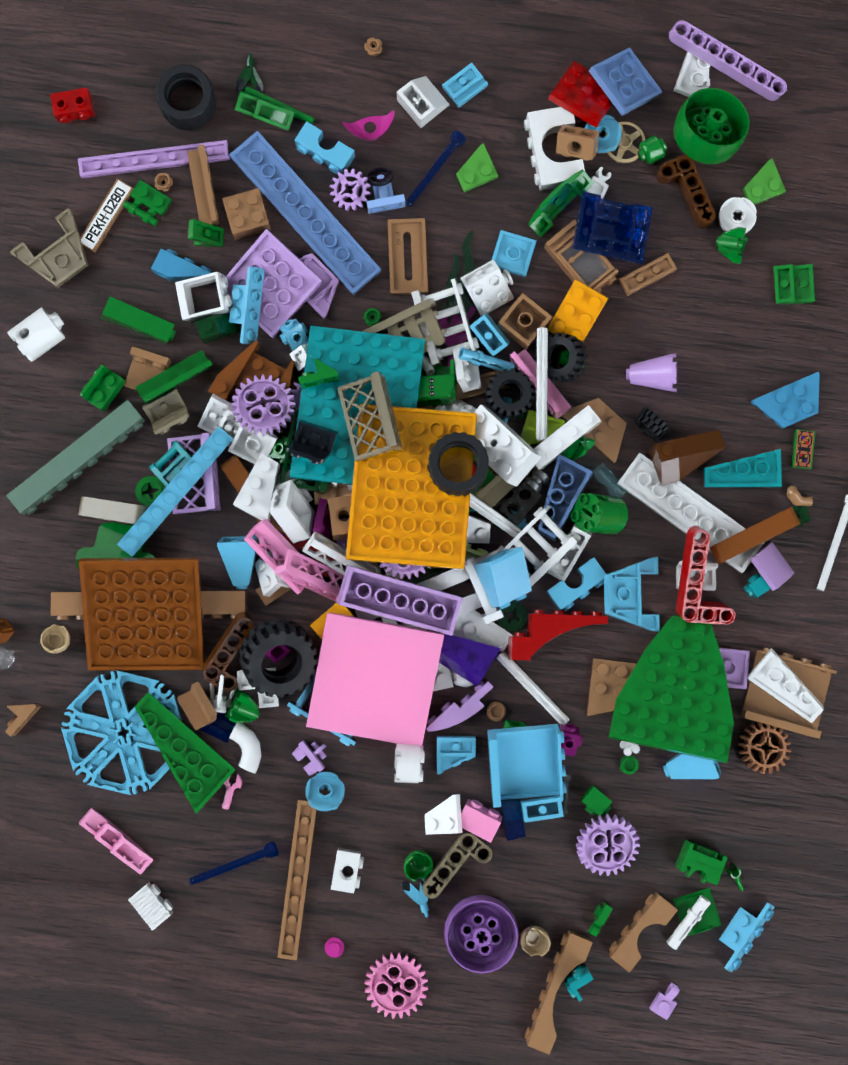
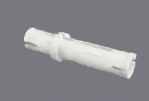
M701 895L693 907L687 910L686 917L666 941L670 947L677 950L697 921L702 919L701 916L711 904L706 897Z

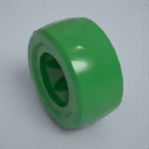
M704 88L694 92L681 106L674 122V138L683 153L691 159L704 164H719L729 160L742 146L749 130L750 120L745 106L733 94L718 88Z

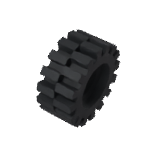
M644 407L634 418V422L640 427V430H643L644 434H647L653 441L659 442L670 431L666 423L662 421V418L658 417L655 412L647 407Z

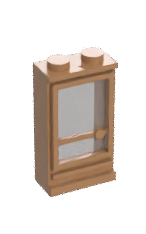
M575 219L545 243L544 249L572 282L577 279L601 293V288L607 284L609 286L617 279L615 276L618 270L615 269L586 235Z

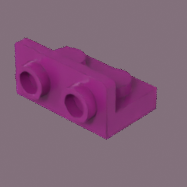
M319 499L310 537L316 531L330 539L332 528L329 508H326L327 499Z

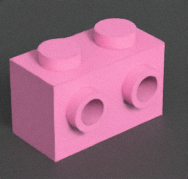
M468 799L461 812L462 828L491 843L503 816L495 809H487L477 800Z

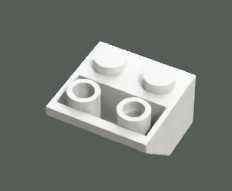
M426 76L411 80L397 91V101L420 128L449 106L446 99Z

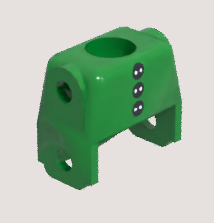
M454 359L450 360V367L435 366V373L427 376L425 370L422 369L417 406L448 405L457 401V376Z

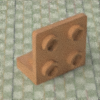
M132 347L130 355L133 357L124 386L136 390V386L170 368L172 361L167 357Z

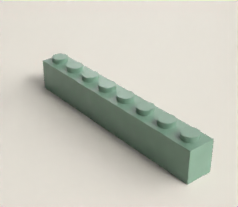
M127 400L6 496L20 514H32L37 510V506L40 503L49 501L53 497L52 494L54 492L63 490L68 485V481L72 478H78L83 473L82 470L87 466L91 467L98 462L97 458L110 453L116 443L124 442L128 438V434L139 430L143 426L142 423L146 420L134 405Z

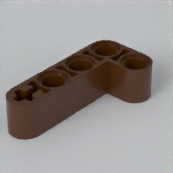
M684 155L663 163L656 175L658 182L666 185L678 181L695 224L701 229L708 228L716 215L693 159ZM679 164H685L688 169H682ZM662 171H668L670 176L663 175ZM687 181H692L695 186L690 187ZM694 198L701 199L702 204H697Z
M241 612L235 616L203 664L205 680L218 688L220 675L223 674L224 679L229 677L233 679L231 683H223V691L231 692L237 687L236 674L228 668V665L242 646L244 638L248 637L249 631L253 628L252 618L248 613ZM245 621H247V625H246V624H243L242 626L240 625V622H243V623H244ZM231 636L238 637V640L235 642L228 641ZM220 652L227 653V656L224 658H219L217 655ZM210 668L217 670L213 674L207 673V670Z

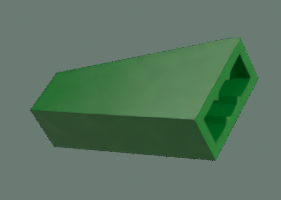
M110 296L100 318L165 344L168 340H173L176 332L173 329L175 324Z

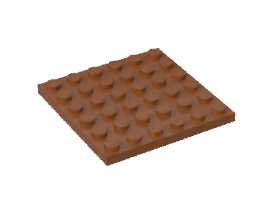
M80 558L79 571L88 671L203 670L205 659L199 558Z

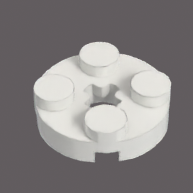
M733 197L723 203L718 214L721 228L726 232L737 227L746 228L745 234L748 233L756 222V207L747 198ZM734 212H736L737 214H738L739 212L742 213V215H741V219H742V220H740V221H739V220H734V219H733V217H734V214H733V213H734Z

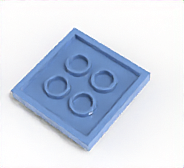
M631 48L592 66L589 70L590 74L622 116L657 98L662 93L660 87Z

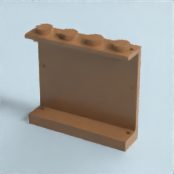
M769 648L757 650L753 669L768 653ZM782 653V656L778 655L824 706L831 674H836L837 671L831 670V666L827 664L813 665V661L801 658V661L793 659L794 655ZM749 680L740 715L741 718L820 739L822 731H818L821 714L813 723H810Z

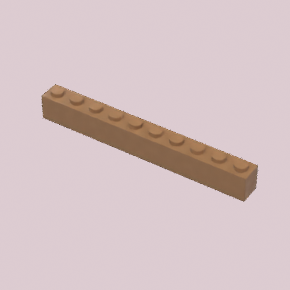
M201 591L202 619H204V615H211L212 619L223 618V615H231V618H235L238 613H247V591ZM51 592V616H57V620H69V616H76V620H84L81 592Z

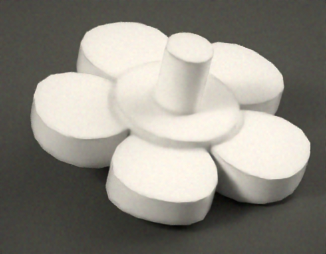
M625 741L620 742V748L624 749L623 753L626 756H630L632 752L635 754L639 753V744Z

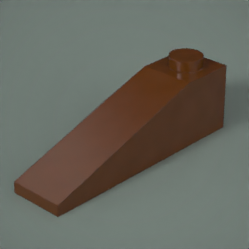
M720 430L655 444L649 450V454L660 485L664 486L680 481L725 449L726 446Z

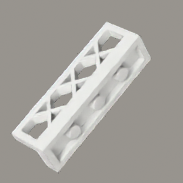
M314 531L302 549V552L342 575L345 574L343 565H350L380 574V569L367 561L346 560L345 548ZM312 546L319 551L314 552L309 547ZM326 555L335 559V561L328 560Z

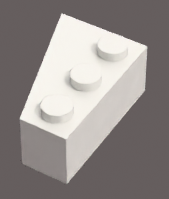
M261 454L233 505L261 521L266 518L270 522L271 513L269 510L274 488L278 481L280 464Z

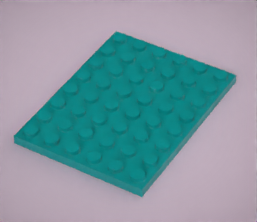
M310 326L304 373L310 371L317 373L314 360L316 358L336 370L340 380L301 390L297 427L299 421L304 420L338 433L332 454L324 463L314 464L307 458L292 456L290 478L345 485L353 484L355 458L338 387L372 376L371 373L379 371L385 376L393 407L417 408L425 339ZM371 382L365 384L361 390L367 395L372 390ZM353 389L344 391L345 398L351 401L356 391ZM359 394L355 404L358 406L364 404L367 397ZM371 399L368 405H377V404H376L375 401H373V400ZM355 406L351 408L349 412L351 418L355 419L357 417L359 408ZM358 424L354 429L355 436H357Z

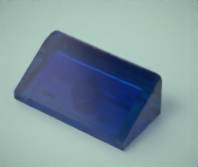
M217 712L216 721L199 730L228 743L236 723L229 721L228 717Z
M520 798L501 800L507 841L526 837Z

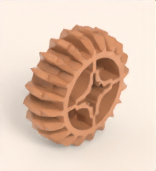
M757 722V728L754 724H750L752 731L744 729L747 736L740 735L744 743H738V746L743 747L738 753L745 754L741 760L743 762L748 761L746 767H752L754 772L759 770L761 774H764L767 770L771 774L773 772L772 767L775 771H779L778 764L785 766L786 764L782 760L790 759L789 756L785 755L786 752H791V749L786 748V745L791 744V741H785L788 734H782L784 729H777V727L768 724L763 725ZM763 732L758 742L751 743L757 734ZM769 732L776 737L779 746L771 743ZM765 743V745H767L768 747H772L773 749L768 748L764 751L763 749L758 748L757 746H762ZM751 749L757 750L760 763L753 758ZM778 752L772 761L767 762L771 753Z

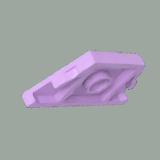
M311 253L299 259L320 277L323 282L306 302L325 319L339 280Z

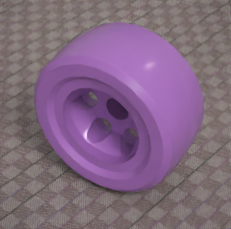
M472 895L462 899L450 911L445 922L444 939L449 954L457 964L471 972L490 973L500 969L514 955L518 944V925L513 913L502 901L489 895ZM475 916L482 918L480 923L474 922ZM490 920H494L496 922V925L494 927H490L488 925V922ZM469 926L471 928L470 933H464V927ZM484 931L486 937L479 939L476 936L477 933L481 934L480 932ZM493 935L499 936L496 942L492 941ZM473 941L475 943L474 947H469L467 942ZM488 946L489 949L481 950V947Z

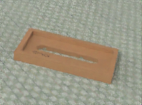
M425 218L388 219L390 295H412L411 292L417 290L421 294H428ZM405 233H409L411 236L412 279L410 281L405 279L403 235Z

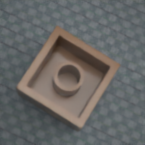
M259 188L222 198L235 241L263 233L266 229L271 231Z
M522 293L500 319L498 327L522 348L527 350L537 339V328H546L552 316Z

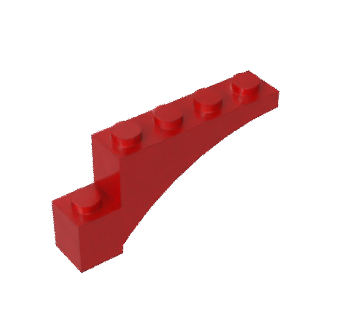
M534 610V614H528V636L526 637V633H514V636L508 637V660L531 661V656L556 636L581 626L608 624V616H602V612H590V615H583V611H572L571 615H564V611H553V614H545V610Z

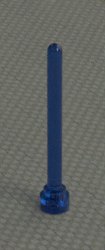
M455 130L452 133L450 144L406 200L405 205L407 207L413 205L454 149L465 143L467 139L461 132Z
M274 841L269 842L262 850L191 877L189 883L191 885L197 884L263 857H270L272 859L279 856L278 848Z

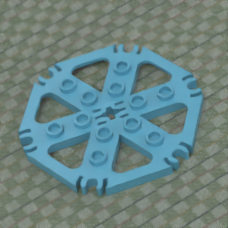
M116 670L117 679L115 671L110 672V680L106 679L105 674H101V681L99 676H97L66 708L74 712H64V715L70 716L71 720L69 723L62 722V725L69 726V729L61 727L73 771L80 766L81 768L76 771V775L81 774V772L86 773V778L83 782H87L92 778L87 785L132 795V787V792L135 795L138 793V785H141L145 792L148 790L147 782L150 790L170 768L165 762L154 774L150 775L146 772L139 747L156 751L160 750L147 727H144L145 725L135 707L129 712L123 684L126 681L146 685L150 694L164 706L169 707L171 712L181 721L182 718L175 694L171 698H167L172 694V690L164 694L162 692L164 683L159 684L156 688L160 680ZM96 690L102 691L109 718L85 713L82 710L83 703ZM122 726L125 730H129V733L126 734V738H124L123 735L120 736L119 732L122 731ZM80 732L104 739L86 758H81L77 751L74 735ZM118 753L126 777L125 783L122 784L104 780L100 775L101 771Z

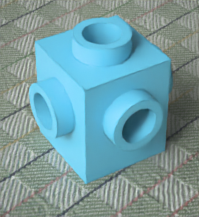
M291 319L279 327L282 332L279 335L284 345L288 344L292 351L303 344H308L306 336L308 330L303 322L300 324L297 319Z

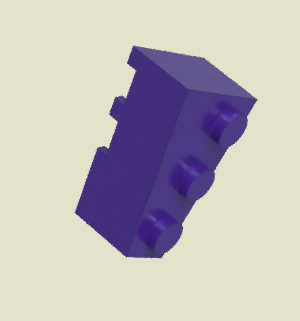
M444 634L439 663L475 686H478L501 648Z

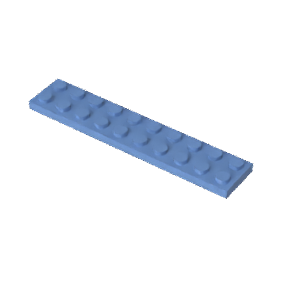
M258 131L229 154L234 163L259 188L260 192L352 295L356 294L381 272V268Z

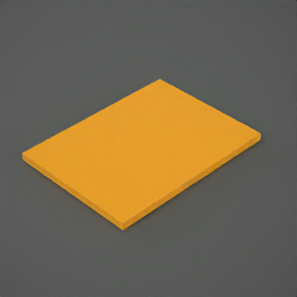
M368 405L366 410L373 413L377 405ZM393 407L403 449L398 451L391 450L354 462L346 560L464 569L470 493L465 496L448 495L439 490L430 477L428 463L432 447L444 435L452 434L453 432H464L475 436L477 413ZM364 411L359 422L367 425L372 415ZM375 418L370 428L378 432L382 425L381 420ZM359 424L357 430V437L360 438L365 427ZM368 430L363 440L371 444L376 433ZM381 436L375 444V447L379 449L387 446L385 438ZM362 442L358 448L359 455L365 454L369 445ZM454 447L445 451L440 459V470L444 477L453 482H465L472 478L474 454L463 447Z

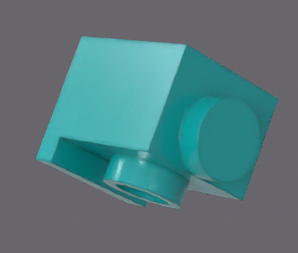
M760 573L759 576L757 574L751 576L747 580L749 583L743 588L745 593L753 598H758L771 589Z

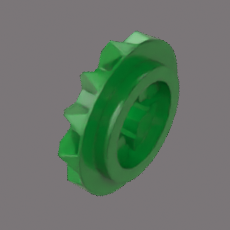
M145 477L136 486V498L141 504L150 506L166 487L157 477ZM150 486H152V489L159 490L153 493V499L149 494H143L149 491Z

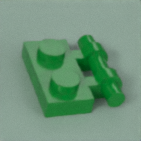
M139 180L130 194V197L135 201L130 203L126 200L123 203V207L130 214H136L142 218V221L146 224L150 223L156 226L159 220L154 218L155 214L157 213L163 217L173 201ZM141 205H144L147 208H149V210L145 212L142 209H140Z

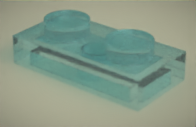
M601 463L592 471L595 474L596 480L608 488L607 491L611 496L621 498L627 492V490L617 484L619 480L604 463Z

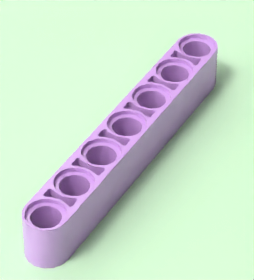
M680 20L670 30L669 39L671 42L764 98L775 101L786 92L787 84L783 79L690 23ZM677 30H680L683 35H680ZM693 39L697 40L699 45L695 44ZM709 49H712L715 54L710 53ZM725 58H727L728 60H730V63H731V64L727 63V62L725 61ZM741 68H744L746 73H743ZM757 77L762 80V83L757 80ZM773 87L777 88L778 93L774 91Z

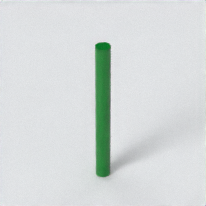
M247 86L244 92L295 112L294 117L313 124L315 120L314 117Z

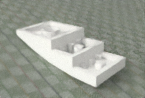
M212 394L197 427L212 434L219 426L233 438L228 445V451L253 464H256L261 454L268 457L278 437L274 434L271 436L269 431L266 432L265 437H263L260 431L255 436L253 429L247 433V426L241 428V422L236 423L235 418L237 416H233L232 411L234 409L231 403Z

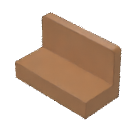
M199 682L192 684L190 691L177 697L178 703L194 730H198L216 721L217 712Z

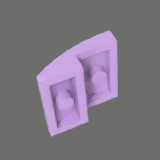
M770 542L750 559L772 591L778 589L794 574V571L773 542Z

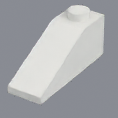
M575 523L568 534L572 537L577 533L581 539L548 570V574L564 582L592 535L591 532L579 530Z

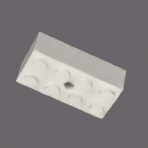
M480 405L474 412L477 413L475 438L480 440L487 450L488 465L507 483L517 487L541 456L491 409Z

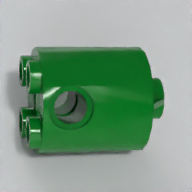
M593 493L580 494L571 512V520L575 522L579 530L591 533L617 534L623 530L628 519V509L621 498Z

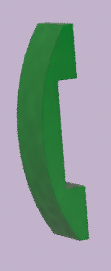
M583 169L570 176L541 203L528 225L541 238L554 225L552 220L577 194L582 196L594 184L592 179Z

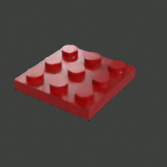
M576 61L572 62L548 98L551 102L596 128L613 104L590 74L589 69Z

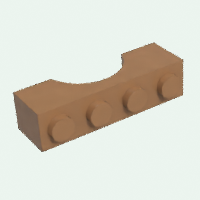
M657 892L654 895L651 894L646 899V905L642 911L638 910L635 913L632 924L630 926L627 925L622 930L621 938L618 942L614 941L609 948V956L629 973L641 959L637 947V940L641 931L652 924L666 926L678 911Z

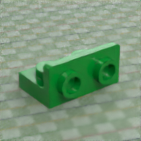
M101 364L89 382L84 386L80 396L105 412L126 381Z

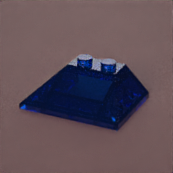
M583 191L572 249L643 264L653 207L619 203L602 199L601 195Z

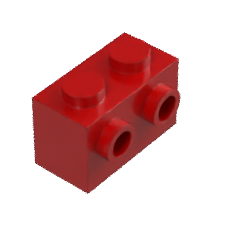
M87 87L50 94L53 114L58 123H69L75 119L87 120L95 116L92 95Z

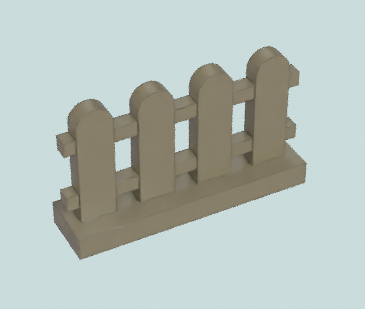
M434 298L420 302L362 331L383 334L382 331L388 330L389 333L386 335L404 337L402 332L408 330L412 338L425 339L424 353L428 351L429 346L427 342L433 340L435 345H443L445 343L444 334L447 333L446 329H441L436 316L439 314L437 310L433 311L432 307L436 306ZM421 313L422 317L416 319L415 315ZM404 321L405 326L400 327L399 323ZM423 322H425L430 333L427 337H424L419 326Z

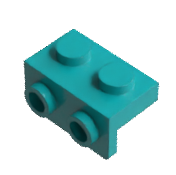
M586 964L576 966L566 976L568 982L565 985L573 999L577 997L579 1002L582 1001L578 989L594 980Z

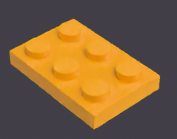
M575 279L547 330L554 334H569L583 342L607 302L608 297Z

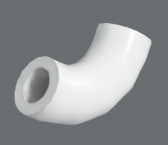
M236 723L229 739L239 744L242 750V757L238 766L256 774L261 759L260 742L255 733L246 725Z

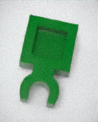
M603 901L602 905L599 904L594 911L595 920L588 929L589 933L597 937L602 925L605 924L613 909L605 901Z

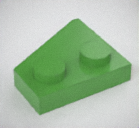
M484 143L478 147L456 173L463 192L498 178Z
M770 159L743 189L745 197L754 205L786 192L773 159Z

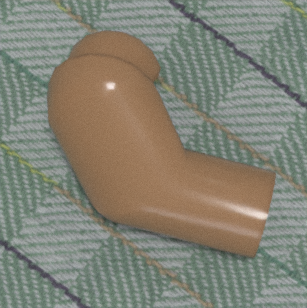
M795 486L787 488L786 495L793 505L812 506V497L801 496Z

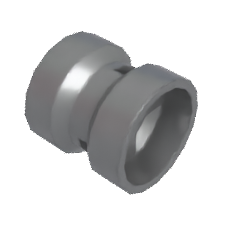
M535 467L532 471V476L527 477L523 483L538 494L542 489V484H546L550 478L543 471Z

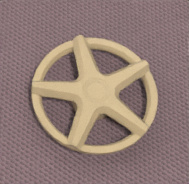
M618 122L621 126L622 138L617 145V156H614L611 152H607V154L617 163L633 162L639 158L637 154L639 149L632 143L640 135L642 141L646 140L644 133L637 125L631 122ZM622 125H630L636 128L637 131L630 135L626 134ZM626 150L636 154L632 158L622 159Z

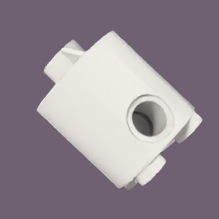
M43 307L36 310L7 332L12 340L17 342V347L24 356L26 355L31 362L66 338L61 331V327L64 325L62 319L56 312L48 314Z

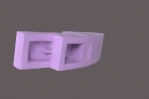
M481 681L474 688L476 692L473 695L469 696L467 694L460 701L462 704L460 707L455 702L452 704L447 702L440 709L442 713L438 717L433 715L427 721V731L449 728L476 714L484 707L479 700L493 686L488 681L485 683Z

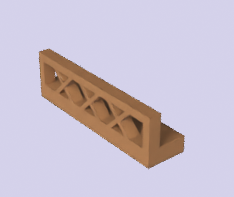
M198 145L199 149L187 151L199 221L211 225H219L207 150L204 145Z

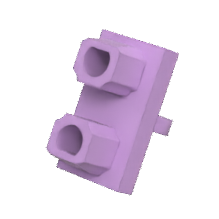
M305 740L298 744L299 746L292 755L297 761H300L305 756L310 759L311 762L303 767L309 776L317 771L321 772L325 766L316 755L318 754L323 760L326 754L322 750L326 745L323 744L319 747L314 741L310 744L315 750L313 752Z

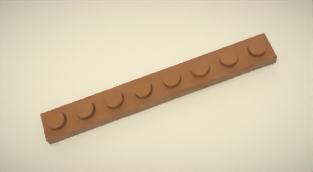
M298 799L277 956V958L297 960L317 811V809L309 806L308 800Z

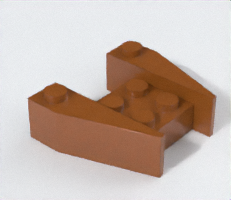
M255 340L217 375L208 392L229 402L235 393V389L242 390L240 383L247 385V378L254 381V376L256 375L259 380L262 374H264L267 380L270 375H272V381L279 378V385L285 382V389H292L296 369L295 362L291 360L287 369H284L257 354L261 346ZM267 392L265 395L268 397H272L275 394L273 392ZM273 409L271 413L278 414L280 413V411L278 409Z

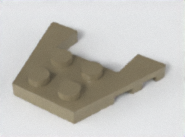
M69 208L55 217L66 234L44 251L34 256L25 242L20 243L10 251L13 256L58 288L88 266L74 215Z

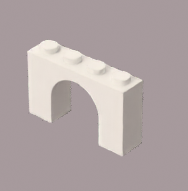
M562 107L528 112L527 118L524 120L525 131L529 132L530 137L527 138L528 148L532 149L533 152L531 164L532 167L536 168L537 173L534 174L535 184L539 185L540 191L557 188L573 174L582 169L585 171L583 159L559 163L550 160L543 152L542 141L548 135L557 133L563 124L575 126L574 114Z
M589 405L534 448L541 456L535 464L539 470L544 469L567 447L584 434H588L602 422Z

